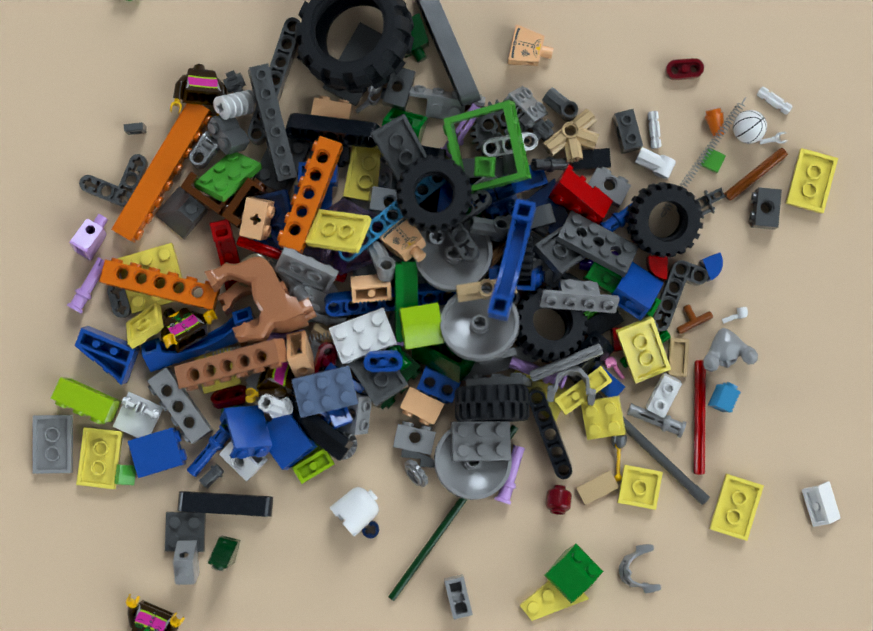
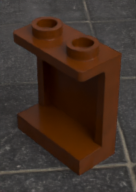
M191 171L180 187L221 216L232 200L228 198L226 201L217 204L195 188L194 182L200 177Z
M247 178L221 216L240 229L242 220L239 217L244 211L246 197H252L256 192L267 194V187L256 178L254 180Z

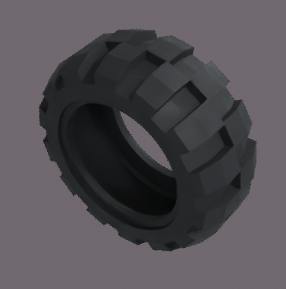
M311 0L309 3L304 1L298 14L302 21L301 23H296L295 41L299 44L297 52L303 64L318 80L322 81L327 87L339 92L347 90L349 93H364L367 91V87L373 86L377 89L388 83L386 78L392 72L396 75L406 64L403 60L405 54H410L414 38L411 32L414 29L412 15L407 9L404 0ZM356 6H370L382 12L383 32L378 44L370 53L354 61H338L330 58L327 49V35L332 23L341 13Z

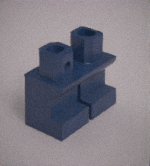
M512 184L494 188L495 192L493 189L486 190L492 197L491 205L482 211L486 219L494 220L498 216L508 213L509 215L513 214L517 195L513 190ZM480 196L479 202L485 203L486 197Z

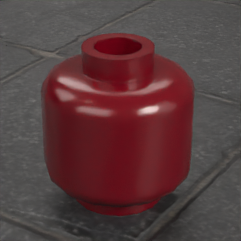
M555 485L553 489H549L546 496V508L550 510V513L564 515L565 512L569 511L571 508V492L562 485Z

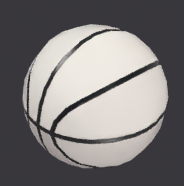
M755 110L741 112L733 123L734 135L738 140L747 144L760 141L767 131L765 117Z

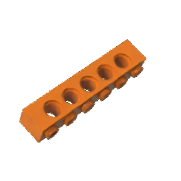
M322 136L319 137L318 141H314L312 146L313 155L311 159H307L305 164L307 171L305 176H301L298 183L300 189L298 194H294L291 205H293L292 210L287 212L284 223H286L285 228L280 230L277 237L281 248H291L303 255L306 247V238L322 205L343 150L342 143ZM326 155L328 160L325 163H320L318 158ZM314 173L321 174V178L318 181L311 180V176ZM307 191L314 192V196L311 199L304 198ZM300 209L307 210V214L304 217L297 216V213ZM293 227L300 228L298 235H291L290 232Z
M112 258L111 261L105 259L99 281L102 284L215 311L217 296L220 294L221 289L214 292L209 281H205L204 284L197 282L198 279L187 276L186 279L179 278V274L168 271L167 274H163L157 268L149 267V270L141 268L142 265L131 262L130 265L123 264V260ZM122 270H127L128 272L125 279H120L119 277ZM145 274L147 277L146 281L143 284H139L138 277ZM164 279L165 286L160 289L157 288V281ZM182 283L184 290L181 293H176V285ZM197 288H202V296L195 298L194 291Z

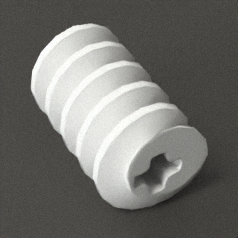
M245 90L217 96L213 101V106L217 114L222 119L227 120L235 118V116L240 117L241 115L252 114L255 110L256 102L253 91Z

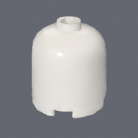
M355 487L335 502L330 509L341 521L345 520L342 524L353 536H356L378 514L379 507L375 501L378 497L371 489L367 492L364 488Z

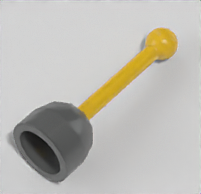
M626 435L611 437L612 445L617 449L616 475L614 476L616 481H621L622 479L620 475L621 448L627 442Z

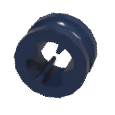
M371 521L367 525H374L376 527L374 531L376 532L375 534H367L365 531L367 528L364 527L362 533L366 538L376 537L380 530L378 523Z

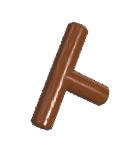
M688 304L683 309L689 322L677 327V332L682 334L712 319L713 314L708 311L696 317L691 306Z

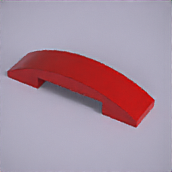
M225 219L209 223L221 266L226 262L230 264L240 263L230 221ZM226 281L224 283L226 291L237 281Z

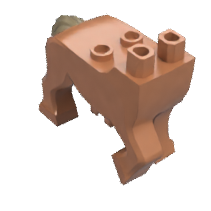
M257 252L251 253L240 263L230 264L226 262L216 269L205 271L214 292L218 291L228 280L237 281L226 292L217 296L226 316L232 313L233 307L239 299L253 295L260 316L250 322H244L242 325L232 328L242 348L248 342L261 343L267 341L271 332L290 333L309 326V320L317 317L309 298L298 302L296 297L290 296L284 281L279 282L265 255Z

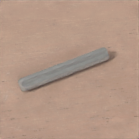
M596 344L530 371V378L535 382L603 354V349L600 344Z

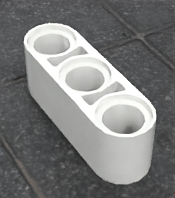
M522 132L523 142L526 136L532 137V143L529 146H525V151L535 149L538 144L537 136L530 132ZM509 135L484 140L481 143L482 153L489 157L513 154L512 148L509 150L505 148V142L510 139ZM488 143L495 145V149L491 153L486 151Z

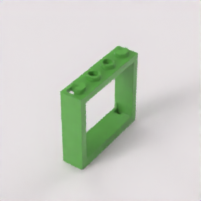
M508 100L444 118L443 131L448 137V152L452 155V160L464 169L454 124L504 110L518 173L471 185L472 194L479 190L486 191L531 179L515 102Z

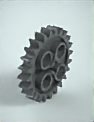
M504 110L480 116L475 120L474 123L476 125H472L470 128L475 131L470 133V136L476 137L472 144H479L476 148L477 151L481 149V143L484 140L502 136L500 132L497 133L498 125L493 118L494 115L498 118L500 128L505 129L504 136L509 134L507 123L501 120ZM519 120L521 133L529 132L527 130L530 128L528 126L525 127ZM489 121L494 127L491 130H486L483 124ZM525 137L524 143L529 144L530 140ZM510 139L507 140L509 145L505 146L507 150L512 148ZM488 143L486 151L488 153L493 152L495 147Z

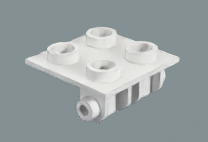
M128 392L127 396L122 399L121 404L123 405L113 427L137 438L152 434L163 408L156 403Z

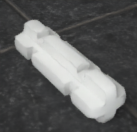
M761 87L757 93L758 97L766 99L767 103L776 109H781L780 111L785 115L792 109L791 104L785 103L782 98L773 92L770 93L765 87Z
M650 111L647 114L650 121L648 123L649 135L652 139L650 145L651 148L656 149L661 147V139H659L661 136L659 121H657L659 115L658 111Z

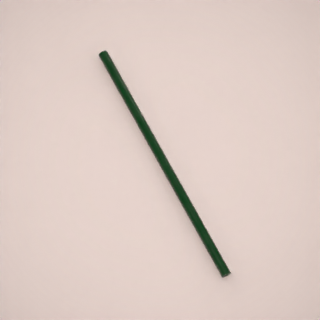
M513 424L510 427V440L518 430ZM459 498L388 596L391 600H396L467 499Z

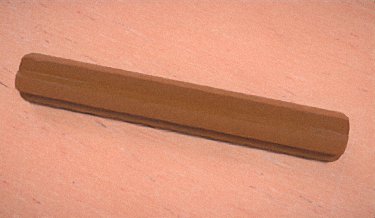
M780 148L727 190L724 193L729 201L733 200L788 155L785 149Z

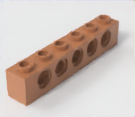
M284 338L272 339L174 366L178 387L179 389L187 388V391L199 389V385H203V387L215 385L214 381L220 380V383L231 381L233 376L237 378L246 377L248 372L251 371L254 374L265 372L266 367H270V369L280 368L282 363L288 362Z

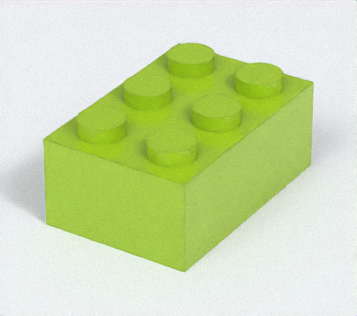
M60 377L51 396V399L56 401V405L62 408H73L72 412L80 416H91L90 420L98 424L113 422L122 402L68 377Z

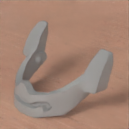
M572 366L560 371L556 376L554 385L547 387L548 402H553L561 379L566 375H577L585 383L587 404L593 406L595 403L596 390L590 388L589 376L578 366Z
M652 544L636 546V551L626 555L619 565L621 580L630 587L643 588L644 593L661 590V585L648 584V582L640 584L633 581L630 577L632 572L629 569V565L637 556L653 551L654 546Z

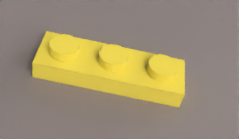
M602 366L588 375L590 388L595 389L596 393L612 382ZM580 380L554 399L565 415L587 400L585 383L583 380Z

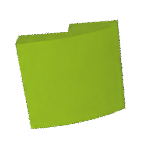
M438 303L399 309L405 350L444 343Z
M315 443L317 447L292 466L301 484L335 464L330 454L317 443Z

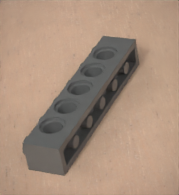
M269 64L249 67L248 74L276 183L295 179L297 173Z

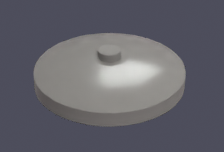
M469 220L468 222H466L465 224H463V225L465 226V228L467 229L468 233H469L470 220ZM422 231L421 235L426 243L422 250L426 253V257L421 262L416 261V265L421 276L430 285L439 290L456 292V285L480 282L486 276L493 259L492 244L489 236L469 233L479 248L480 256L476 261L468 262L460 255L446 231H444L445 240L438 245L429 243L426 240V231ZM435 232L432 238L437 240L439 233ZM457 233L455 238L456 241H463L465 239V233ZM465 245L464 247H465V248L467 249V251H468V254H467V255H469L470 257H472V256H473V253H472V252H473L474 250H471V249L468 247V245Z
M481 287L482 292L485 294H489L492 291L490 287ZM455 294L447 302L441 315V332L446 345L456 355L470 361H488L501 356L514 344L519 332V315L514 303H512L509 319L506 322L488 317L487 312L491 298L488 300L479 299L458 303L457 294Z
M451 429L441 437L434 454V467L441 484L453 495L467 500L483 499L496 493L507 481L512 466V458L510 461L452 462Z

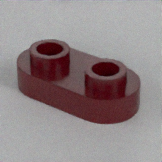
M697 58L672 60L667 64L665 73L671 80L695 79L703 73L704 64ZM694 66L697 71L692 72L690 67ZM676 68L678 73H672L671 69Z
M324 342L318 347L314 360V373L322 372L319 371L320 367H324L325 370L330 362L335 365L338 352L333 343ZM329 348V352L324 353L325 349Z
M237 385L217 390L210 397L211 403L216 409L243 404L246 402L247 388L244 385Z

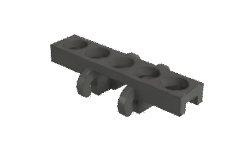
M722 187L710 193L705 190L704 196L696 199V201H704V206L700 207L699 211L706 206L709 207V209L702 211L703 218L705 214L715 213V207H712V203L726 197ZM720 192L721 196L715 198L714 193Z

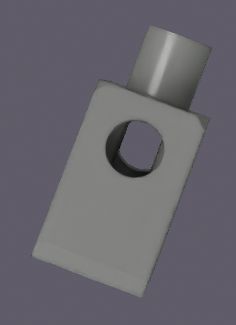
M197 540L177 541L173 558L176 585H192L196 583L200 573ZM185 553L189 554L186 558H184Z

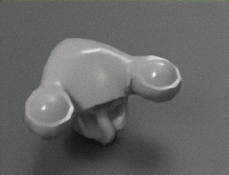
M721 328L715 335L711 347L704 357L703 366L710 372L717 370L719 365L728 368L737 361L739 356H741L746 364L752 365L758 361V354L755 349L746 345L735 333L729 329Z

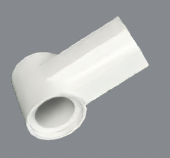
M642 147L635 163L653 171V174L660 178L668 179L676 161L668 156L658 155Z
M265 394L258 401L259 408L269 413L271 418L289 415L293 412V405L288 397L277 398Z

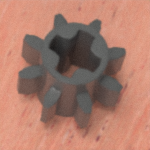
M232 70L226 73L227 78L223 82L228 93L243 91L242 87L246 86L241 72L236 74Z
M541 118L531 128L538 141L542 139L545 142L554 134L552 130L554 124L549 119L544 121Z

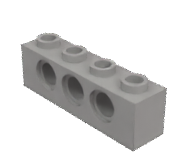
M166 367L148 380L150 384L148 386L149 390L154 396L158 395L161 400L159 404L165 411L168 410L172 415L170 417L171 421L176 427L179 426L182 429L181 435L187 443L191 442V444H194L213 431V428L186 390L179 389L177 378L170 368ZM169 385L172 388V394L167 397L164 394V388ZM178 401L182 402L184 406L181 412L175 410V404ZM188 417H192L195 421L192 428L186 425Z

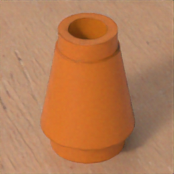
M721 108L705 111V119L714 137L717 136L718 130H721L720 127H723L722 124H724V113L721 112Z

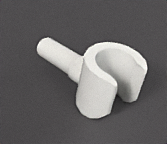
M779 132L771 138L761 139L760 145L770 142L786 143L788 140H780V135L786 134V132Z
M747 307L737 308V314L722 319L723 324L734 319L747 317Z

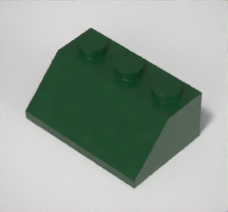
M445 341L443 344L412 349L413 359L458 383L470 373L475 361L466 360L456 355L446 345Z

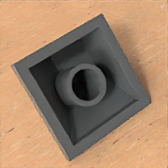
M179 186L155 216L185 239L209 210Z

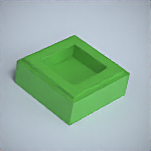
M707 149L711 154L705 153L709 157L704 155V158L707 160L702 159L705 163L701 162V165L708 170L718 173L726 155L712 149L713 151Z
M475 156L474 176L495 177L496 158Z
M117 464L114 484L134 485L136 476L135 466Z

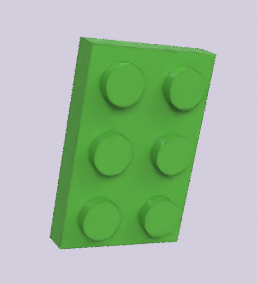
M239 152L228 154L197 179L194 185L196 189L224 202L242 187L247 178L251 179L262 169L260 162Z

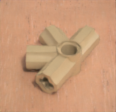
M586 108L573 120L565 123L559 131L542 144L546 152L554 157L564 149L566 162L572 163L583 160L581 146L594 151L600 135L587 130L597 122L594 114ZM572 130L575 134L569 136L565 131Z

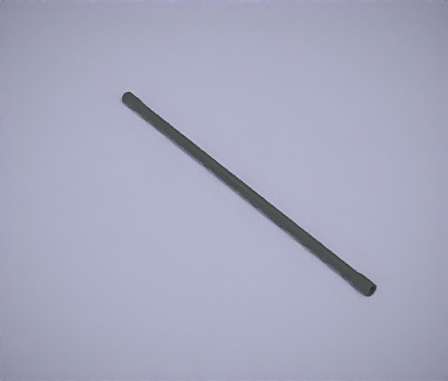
M577 375L567 376L575 384L582 380V378H580ZM598 392L596 393L595 399L603 398ZM623 416L626 432L683 485L701 505L705 504L710 496L698 485L694 484Z

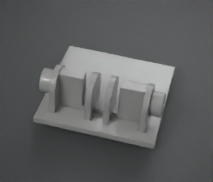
M524 86L510 92L504 99V101L510 100L515 102L517 112L522 109L518 114V118L521 117L519 120L525 127L531 128L537 120L548 114L545 106L533 97L532 92Z

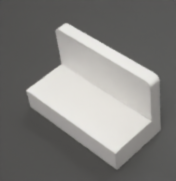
M830 482L802 489L813 527L831 524L841 518Z

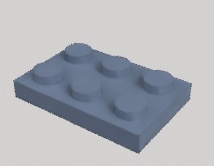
M349 365L292 379L301 418L358 404Z

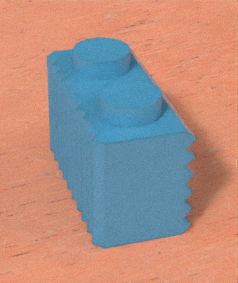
M729 382L717 384L708 406L721 412H733L732 409L736 405V401H738L739 394H741L737 390L738 386Z

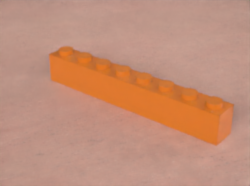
M187 103L111 230L133 243L141 239L144 233L143 228L152 221L154 216L152 213L156 207L159 208L162 204L164 193L171 189L174 176L179 175L181 172L183 161L185 158H189L193 150L192 146L195 142L199 141L203 134L201 131L212 118V112L201 104Z

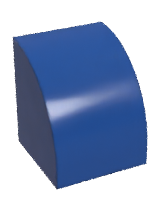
M721 253L699 261L701 267L708 272L707 282L715 279L723 267Z

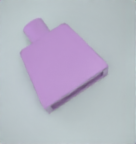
M98 214L94 221L86 219L69 242L73 250L91 261L107 235L103 227L108 219L101 214Z

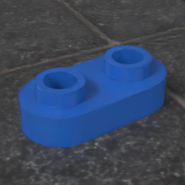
M395 350L370 351L364 357V367L370 372H393L399 370L403 365L402 355ZM394 357L397 360L392 362L390 361V358ZM371 358H376L377 361H376V362H371L370 359H371Z

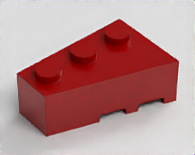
M569 164L558 178L548 197L554 203L568 208L569 211L572 210L599 225L613 200L596 186L592 188L585 182L587 178L583 175L579 177L572 171L574 167Z

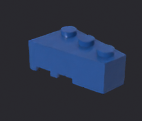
M90 326L80 329L74 345L88 358L100 365L106 373L113 376L120 385L128 382L141 348L137 346L132 349L127 341Z

